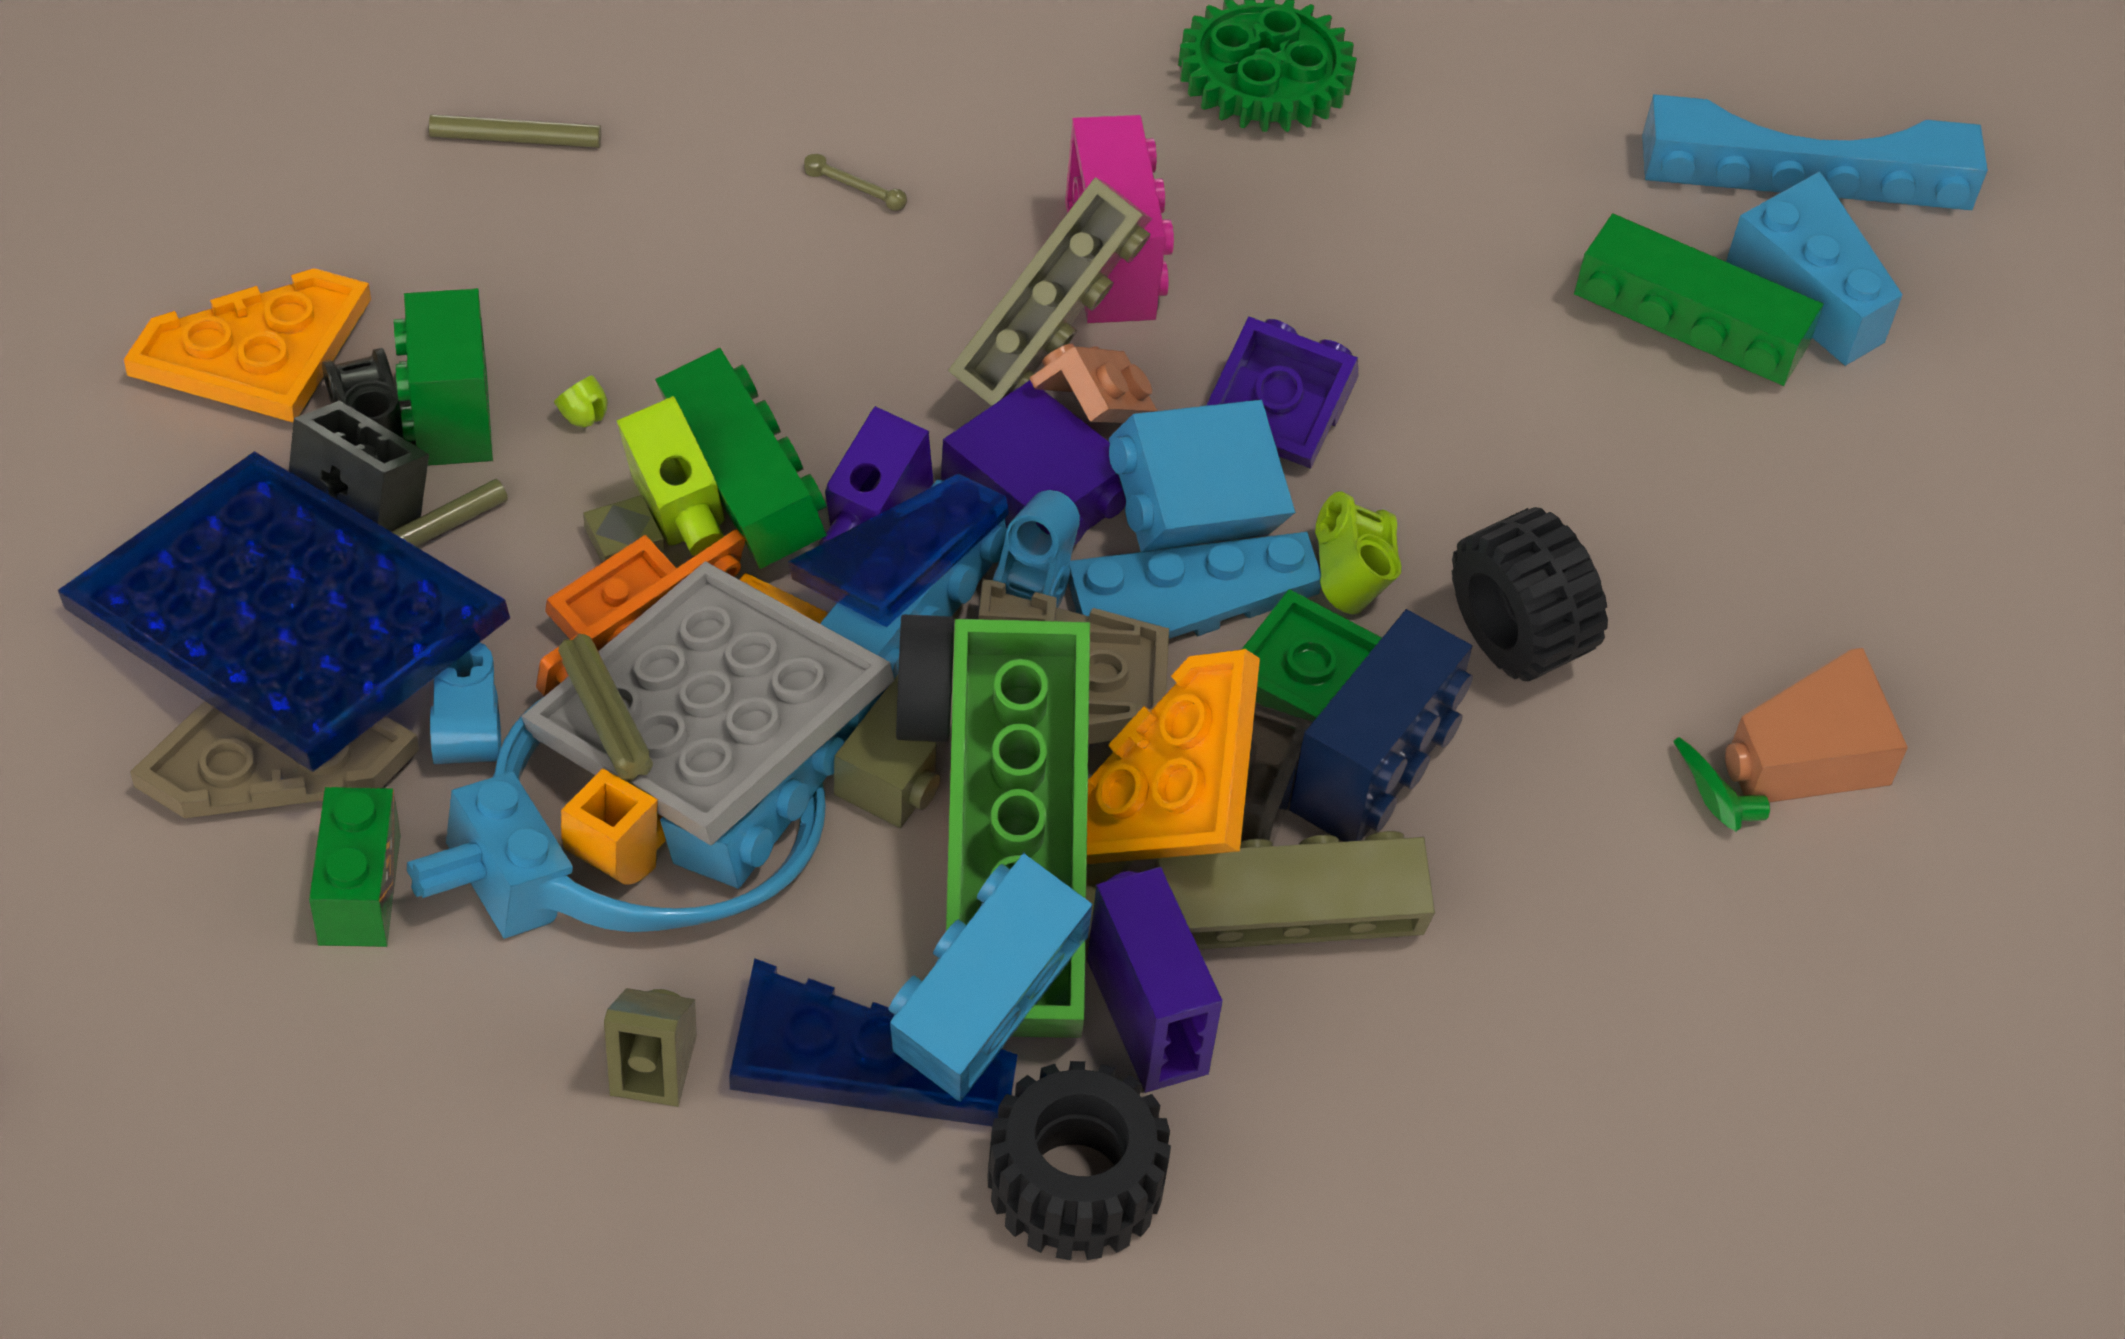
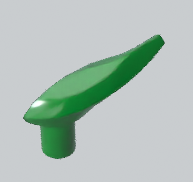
M1680 737L1673 741L1690 769L1704 803L1712 814L1726 827L1737 832L1741 828L1743 821H1765L1768 819L1770 803L1765 795L1737 796L1736 792L1718 775L1697 750Z

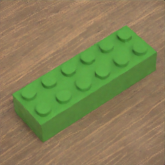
M955 619L946 931L958 919L966 925L969 923L983 903L977 899V895L989 876L1001 864L1011 869L1023 853L1086 899L1090 622ZM1085 941L1011 1037H1082L1085 1008Z

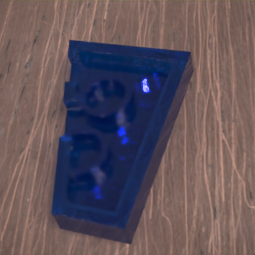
M956 474L788 561L792 580L887 628L1009 515L1006 496L965 476Z

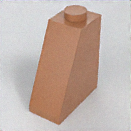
M1856 648L1847 651L1743 715L1732 743L1728 744L1726 748L1725 762L1730 778L1734 782H1739L1744 796L1765 795L1770 803L1890 786L1908 747L1864 649Z

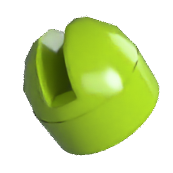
M590 375L559 395L554 400V404L563 417L572 425L585 428L592 426L594 421H601L604 418L608 399L594 375Z

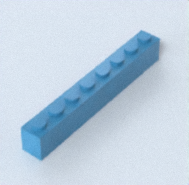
M937 479L820 624L889 661L895 679L899 670L901 616L907 614L952 617L961 604L967 603L972 598L977 584L993 563L1000 561L1007 530L1001 499ZM886 689L713 845L710 846L662 817L660 821L673 864L739 889L753 870L766 862L773 845L789 824L802 816L809 799L825 778L834 774L835 754Z

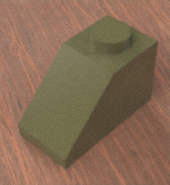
M897 675L835 754L834 795L901 829L916 808L924 810L930 804L938 789L940 776L935 773L936 742L896 739Z
M626 988L607 1009L604 1019L610 1096L679 1107L697 1037L695 999L681 997L665 989L642 991Z

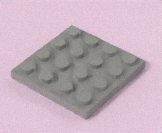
M706 561L598 651L649 750V756L653 762L652 769L647 775H638L634 780L626 782L658 799L657 813L710 846L894 681L889 661ZM569 676L521 716L526 730L536 740L594 775L604 768L618 776Z

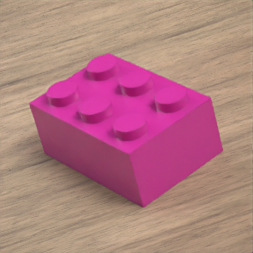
M1141 115L1072 118L1065 195L1067 213L1096 177L1108 183L1152 218L1145 227V230L1151 235L1141 251L1131 262L1128 263L1122 258L1108 276L1114 284L1094 310L1091 311L1086 306L1084 307L1087 323L1156 320L1159 296H1167L1168 268L1166 261H1163L1164 255H1172L1173 225L1171 219L1162 220L1161 213H1164L1165 210L1164 182L1162 178L1154 179L1153 173L1156 172L1157 165L1156 144L1154 138H1145Z

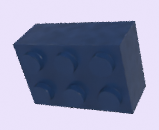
M1405 609L1305 731L1289 811L1343 842L1361 841L1371 828L1377 832L1382 830L1394 812L1398 800L1396 795L1404 786L1413 789L1419 783L1429 765V753L1436 744L1445 748L1451 742L1461 724L1463 715L1457 712L1456 709L1467 694L1473 680V675L1466 672L1473 645Z

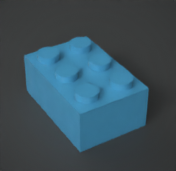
M1024 853L1011 869L1001 864L993 871L977 895V899L983 902L977 913L967 925L958 919L948 928L933 951V954L939 958L935 966L923 981L915 975L912 976L899 990L888 1009L894 1014L890 1022L893 1052L959 1102L962 1101L1024 1021L1030 1010L1037 1004L1071 960L1072 956L1088 938L1093 904Z

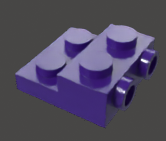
M1248 316L1206 406L1262 400L1279 457L1311 469L1331 425L1336 426L1358 379V357L1353 356L1348 348L1338 342L1327 339L1316 342L1300 336L1293 327L1282 321L1267 319L1263 322Z

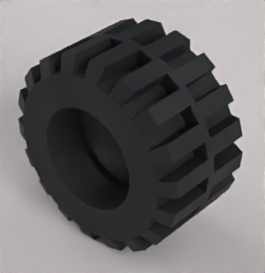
M1526 508L1461 539L1457 543V550L1453 552L1452 556L1454 569L1451 572L1458 606L1476 643L1489 657L1491 662L1498 669H1503L1508 676L1514 679L1520 678L1522 681H1531L1595 650L1597 646L1602 644L1605 639L1604 630L1608 628V617L1605 610L1607 608L1606 596L1602 589L1601 579L1584 545L1580 543L1571 528L1562 523L1558 516L1552 512L1546 513L1542 508Z
M1070 1061L1069 1070L1059 1071L1056 1064L1042 1067L1038 1081L1026 1075L1016 1083L1015 1096L1006 1094L998 1108V1118H994L991 1131L987 1178L988 1188L992 1189L991 1203L996 1215L1006 1213L1005 1227L1014 1237L1026 1232L1028 1234V1247L1040 1253L1046 1245L1057 1248L1056 1258L1071 1260L1072 1251H1085L1087 1260L1102 1258L1104 1246L1110 1245L1117 1253L1130 1246L1132 1233L1141 1237L1151 1225L1152 1214H1158L1162 1202L1171 1145L1168 1144L1170 1136L1167 1118H1159L1161 1105L1153 1094L1141 1097L1142 1083L1130 1075L1123 1081L1115 1078L1114 1067L1101 1064L1098 1072L1085 1070L1086 1061ZM1083 1145L1104 1154L1113 1163L1114 1167L1093 1176H1075L1056 1169L1044 1159L1043 1155L1059 1146Z

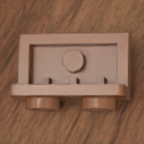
M1067 344L1045 356L1042 360L1044 368L1029 378L1036 390L1074 392L1090 422L1124 423L1132 414L1157 411L1149 396L1152 394V386L1147 376L1137 365L1130 363L1124 351L1099 349L1098 346L1088 348Z

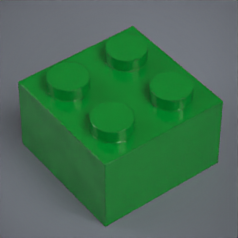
M479 288L404 293L405 318L394 319L396 355H407V361H399V364H396L398 400H411V405L401 406L404 439L408 442H416L418 448L429 454L428 466L493 461L488 376Z

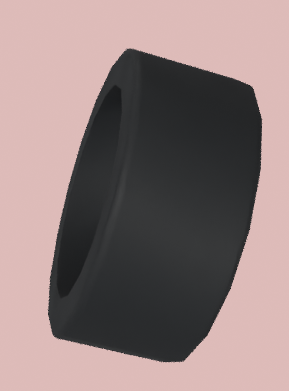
M907 614L901 616L896 720L897 740L949 741L954 649V618L951 616Z

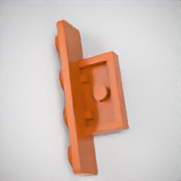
M735 529L676 568L655 544L644 535L549 597L546 601L545 612L566 634L569 640H573L578 634H585L592 638L599 651L705 561L735 577L741 569L740 560L746 539L738 529ZM559 647L545 655L539 663L536 688L543 696L551 692L569 676L562 663V657L558 651Z

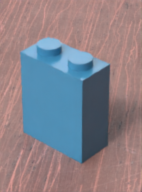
M1262 400L1132 414L1108 438L1110 442V463L1113 470L1119 474L1126 498V519L1129 527L1136 533L1141 552L1266 536L1296 513Z

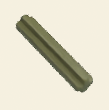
M578 634L573 640L564 639L558 650L562 657V663L618 776L626 781H632L638 775H647L653 766L649 750L592 638L585 634Z

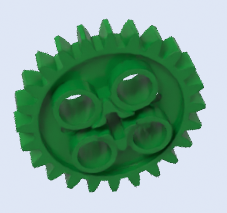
M1224 0L1223 10L1207 5L1205 17L1194 15L1191 28L1184 29L1178 66L1181 67L1180 80L1181 82L1189 83L1188 95L1190 97L1202 96L1201 108L1203 110L1216 106L1220 107L1219 120L1221 121L1234 114L1240 116V128H1245L1251 120L1259 121L1262 132L1268 131L1271 122H1278L1285 132H1289L1292 120H1298L1308 128L1311 127L1313 114L1327 120L1330 116L1331 107L1338 109L1343 107L1344 96L1351 93L1357 58L1352 56L1354 44L1353 42L1344 41L1346 31L1344 27L1330 29L1331 15L1328 14L1318 18L1313 17L1314 5L1312 4L1298 10L1294 8V0H1285L1282 5L1275 4V0H1264L1263 3H1256L1255 0H1244V3L1238 5L1233 0Z

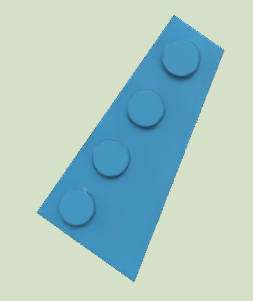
M1307 532L1072 560L1069 564L1070 576L1068 584L1076 613L1089 616L1091 610L1096 608L1169 628V639L1194 631L1198 637L1220 629V622L1222 620L1240 614L1252 618L1272 611L1289 589L1306 598L1320 594L1321 572Z

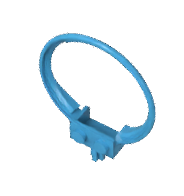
M539 699L537 702H535L530 708H532V707H533L536 703H538L541 699ZM520 717L504 739L498 754L493 777L451 790L446 844L449 849L407 862V872L412 879L411 888L416 897L422 896V898L470 883L504 939L550 924L556 919L558 912L593 926L625 932H649L694 926L724 919L758 906L783 890L803 871L812 858L823 831L826 811L825 791L822 782L809 799L808 805L800 817L796 841L782 865L758 887L731 900L700 907L659 908L631 904L596 893L575 883L566 876L572 874L573 866L520 783L523 770L540 743L526 730L525 723L522 717Z

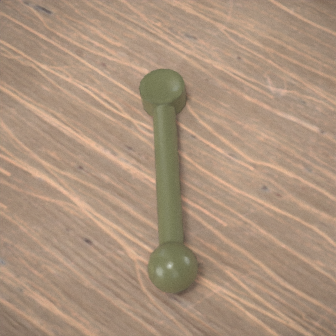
M810 154L804 159L805 173L809 176L819 177L825 175L885 201L887 207L893 211L903 209L907 203L906 194L901 189L894 188L889 191L826 164V158L821 154Z

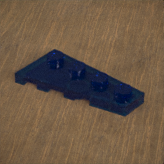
M754 958L729 1074L730 1090L992 1127L994 1118H998V1108L1006 1094H1013L1018 1054L1001 1049L962 1101L959 1102L893 1052L890 1022L894 1014L888 1010L889 1007L873 1002L870 1008L836 996L835 987L808 978L805 984L777 974V966Z

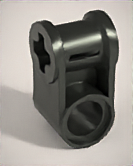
M382 347L373 349L372 355L369 357L335 364L331 359L322 361L324 380L331 404L340 400L404 439L398 393L394 385L387 356Z

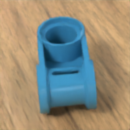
M1041 491L1032 497L1010 522L1006 530L1001 559L993 578L994 581L1006 584V594L1031 600L1033 594L1038 592L1056 597L1057 608L1061 604L1069 581V564L1077 530L1080 525L1078 509L1068 496L1059 491ZM1036 522L1044 525L1050 532V535L1041 531Z
M460 639L444 645L436 654L434 660V706H431L430 709L433 764L495 762L498 759L501 749V724L498 694L494 685V661L492 653L486 645L476 640Z

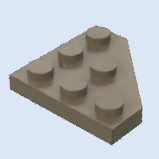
M264 644L141 760L130 773L136 789L186 819L323 801L325 787L382 788L419 751L417 734Z

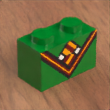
M325 787L309 897L318 946L387 947L401 838L393 788Z

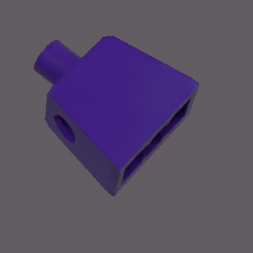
M876 406L872 409L827 483L825 495L830 527L826 532L827 536L820 540L819 546L829 558L840 564L848 565L860 549L876 555L932 487L934 481L928 430Z

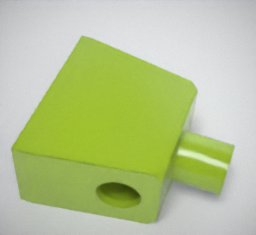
M672 396L616 420L631 477L668 545H676L685 541L691 555L696 556L723 538L724 535L719 526L725 519L716 481L675 397Z

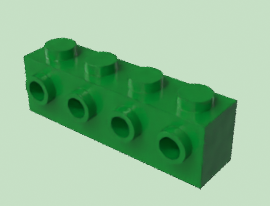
M1614 213L1611 214L1584 253L1574 291L1576 296L1782 386H1785L1810 345L1824 305L1821 302Z
M719 347L655 379L664 400L672 396L675 397L714 476L721 504L735 528L745 537V545L759 569L827 536L818 511L827 507L823 495L811 474L802 478L799 477L798 472L804 470L790 439L786 436L777 441L775 435L781 433L779 425L765 400L754 403L753 399L759 397L743 364L733 368Z

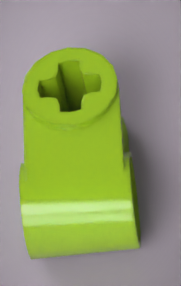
M1343 491L1333 493L1323 504L1317 517L1315 534L1319 544L1320 585L1322 591L1334 607L1344 613L1353 615L1365 609L1401 574L1402 565L1398 555L1396 535L1398 522L1396 516L1384 509L1373 512L1355 504L1354 498Z

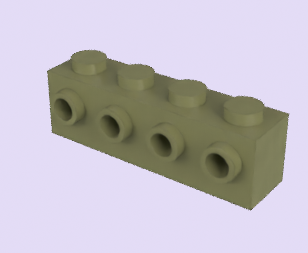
M1095 177L948 371L991 406L1028 382L1045 356L1055 349L1069 344L1074 338L1077 330L1071 324L1082 309L1086 306L1092 311L1105 298L1114 284L1108 276L1119 261L1123 258L1129 263L1141 251L1150 238L1151 234L1145 230V227L1152 218L1108 183Z
M1397 831L1378 832L1366 837L1365 841L1339 842L1337 837L1331 835H1318L1302 840L1299 845L1273 846V843L1269 840L1253 839L1241 842L1240 852L1157 858L1154 867L1162 868L1199 950L1418 936L1425 934L1435 914L1425 838H1404V834Z

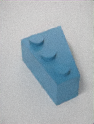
M1820 171L1740 215L1726 262L1823 303L1824 305L1812 336L1816 342L1845 366L1885 343L1903 294Z

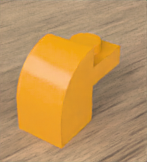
M602 768L561 809V839L564 849L624 885L634 884L642 880L656 868L657 849L666 841L660 821L663 816L657 813L658 799Z

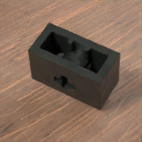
M339 400L294 418L287 482L311 496L317 503L327 506L353 522L361 530L378 537L421 517L429 454Z

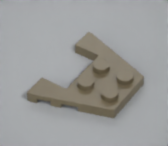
M983 579L979 619L1090 622L1088 744L1112 741L1143 706L1152 710L1165 696L1167 690L1169 628L1096 608L1091 610L1089 616L1057 608L1056 597L1035 592L1031 600L1006 594L1005 583Z

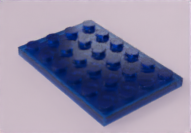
M255 451L57 590L67 611L312 772L321 767L510 619L504 598Z

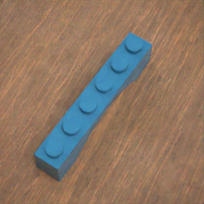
M1653 94L1642 133L1645 180L1781 193L1820 171L1838 198L1973 210L1988 171L1982 130L1979 124L1924 120L1906 130L1882 137L1859 140H1819L1788 135L1758 126L1729 113L1708 99Z

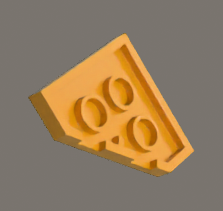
M312 268L291 275L292 284L263 293H260L258 287L254 286L210 300L211 309L178 318L175 311L153 317L123 359L127 376L294 422V418L301 414L324 377L322 361L330 359L333 361L371 301L369 283Z
M1247 649L1189 656L1171 675L1176 683L1155 707L1150 710L1143 706L1110 742L1108 746L1112 749L1113 753L1088 778L1087 864L1240 852L1260 664L1259 657Z

